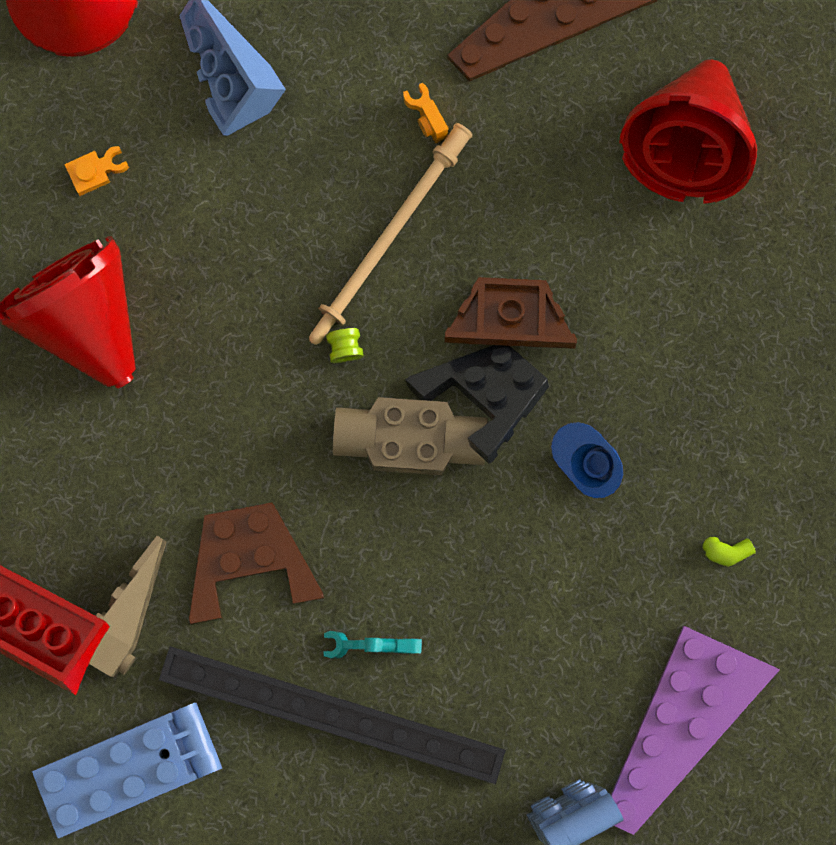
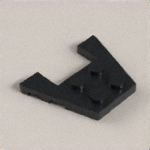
M505 345L489 346L405 379L408 388L420 400L432 401L450 387L455 386L492 419V421L468 437L470 447L488 464L492 463L498 456L497 450L503 442H508L513 436V429L521 418L528 416L549 388L548 379L511 346Z

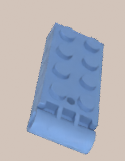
M193 703L34 770L32 773L57 838H61L220 770L222 765L198 705ZM164 749H167L170 753L168 758H164L162 755Z
M580 779L563 787L564 795L553 800V798L547 796L531 805L533 812L527 814L539 840L544 845H579L624 820L617 804L605 788L590 782L585 783Z

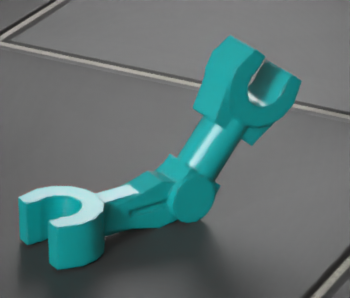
M329 631L324 633V638H333L336 641L335 650L324 651L325 657L333 659L342 658L348 649L364 650V652L409 654L421 653L422 639L364 638V640H348L342 632Z

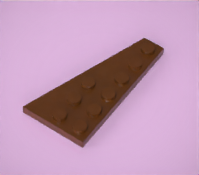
M509 0L447 55V59L469 81H472L521 58L531 56L549 46H554L596 28L617 17L627 15L631 11L645 5L655 3L657 0Z

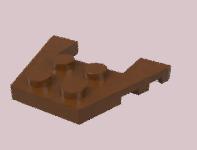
M273 502L204 515L189 616L190 624L222 618L216 588L217 582L287 569L293 604L324 598L321 588Z

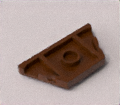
M478 277L469 297L464 300L459 308L454 322L450 328H447L444 343L575 349L577 338L574 333L571 334L564 320L565 315L559 304L553 300V293L546 280Z

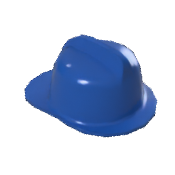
M568 423L557 431L551 445L553 458L574 485L584 495L592 498H605L613 494L621 485L623 478V465L616 449L597 430L584 423Z

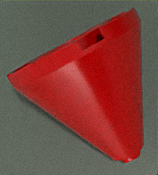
M6 0V4L15 26L31 44L54 52L56 55L72 57L100 51L116 41L128 28V23L133 16L135 8H137L138 0Z
M717 60L702 61L638 104L627 116L619 140L624 150L622 159L629 172L646 188L663 197L679 202H684L685 197L690 196L704 197L703 204L713 203L735 195L749 182L757 160L756 140L728 68Z
M107 236L105 238L107 241L105 247H103L99 239L88 243L32 276L34 280L21 290L17 287L0 301V323L107 387L114 385L118 389L128 384L134 378L132 373L135 371L136 366L120 248L112 236Z

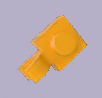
M421 83L418 87L422 95L421 98L412 99L408 91H404L403 100L408 108L420 112L421 118L418 119V123L423 134L426 137L431 135L435 143H438L448 136V127L434 101L430 99L427 87Z

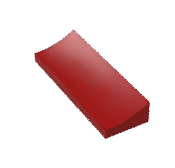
M0 565V654L76 695L89 662L110 626L106 621Z

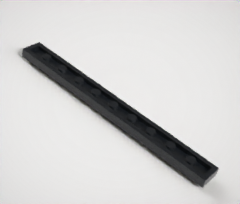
M171 646L169 647L159 678L163 682L493 784L497 782L506 751L502 748Z

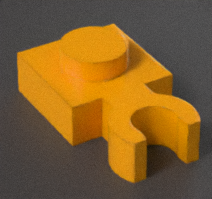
M119 146L109 148L104 157L100 159L96 151H93L64 164L79 196L110 183L106 175L107 173H123L129 168L126 161L118 165L112 163L113 157L122 153Z

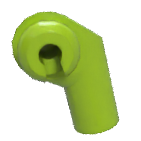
M709 537L703 543L706 557L712 562L727 567L756 553L753 544L748 538L733 546L720 542L717 537Z

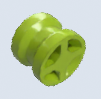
M346 328L326 334L327 343L332 348V352L329 354L331 363L353 361L364 357L362 348L358 346V339L360 338L359 329Z

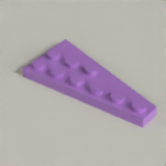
M683 626L612 790L611 796L624 819L614 826L634 835L780 669Z

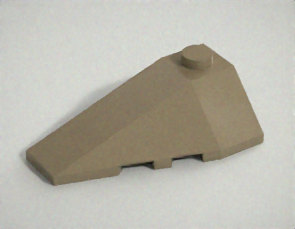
M159 536L154 538L129 573V577L132 578L130 583H122L112 593L108 604L111 608L108 612L96 614L98 618L106 621L110 628L99 643L89 664L110 677H117L119 672L125 675L136 659L131 654L137 646L166 546V541Z

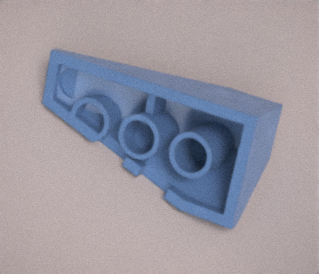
M189 0L179 16L190 51L199 53L201 57V69L197 71L199 82L208 80L213 98L205 100L207 109L223 135H230L270 113L286 89L270 64L208 0Z

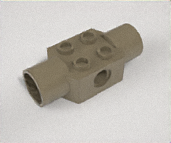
M378 397L370 410L336 407L333 455L368 458L374 471L442 475L449 463L485 465V460L470 447L468 437L488 423V418L453 415L448 402Z

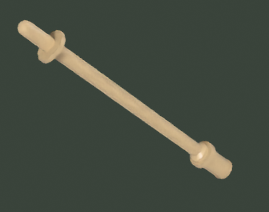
M456 123L441 146L437 145L432 151L434 154L433 163L330 307L323 304L320 305L318 309L324 316L309 336L312 344H320L335 322L341 326L345 324L346 321L341 313L444 168L454 167L458 162V154L473 136L471 131L465 126Z

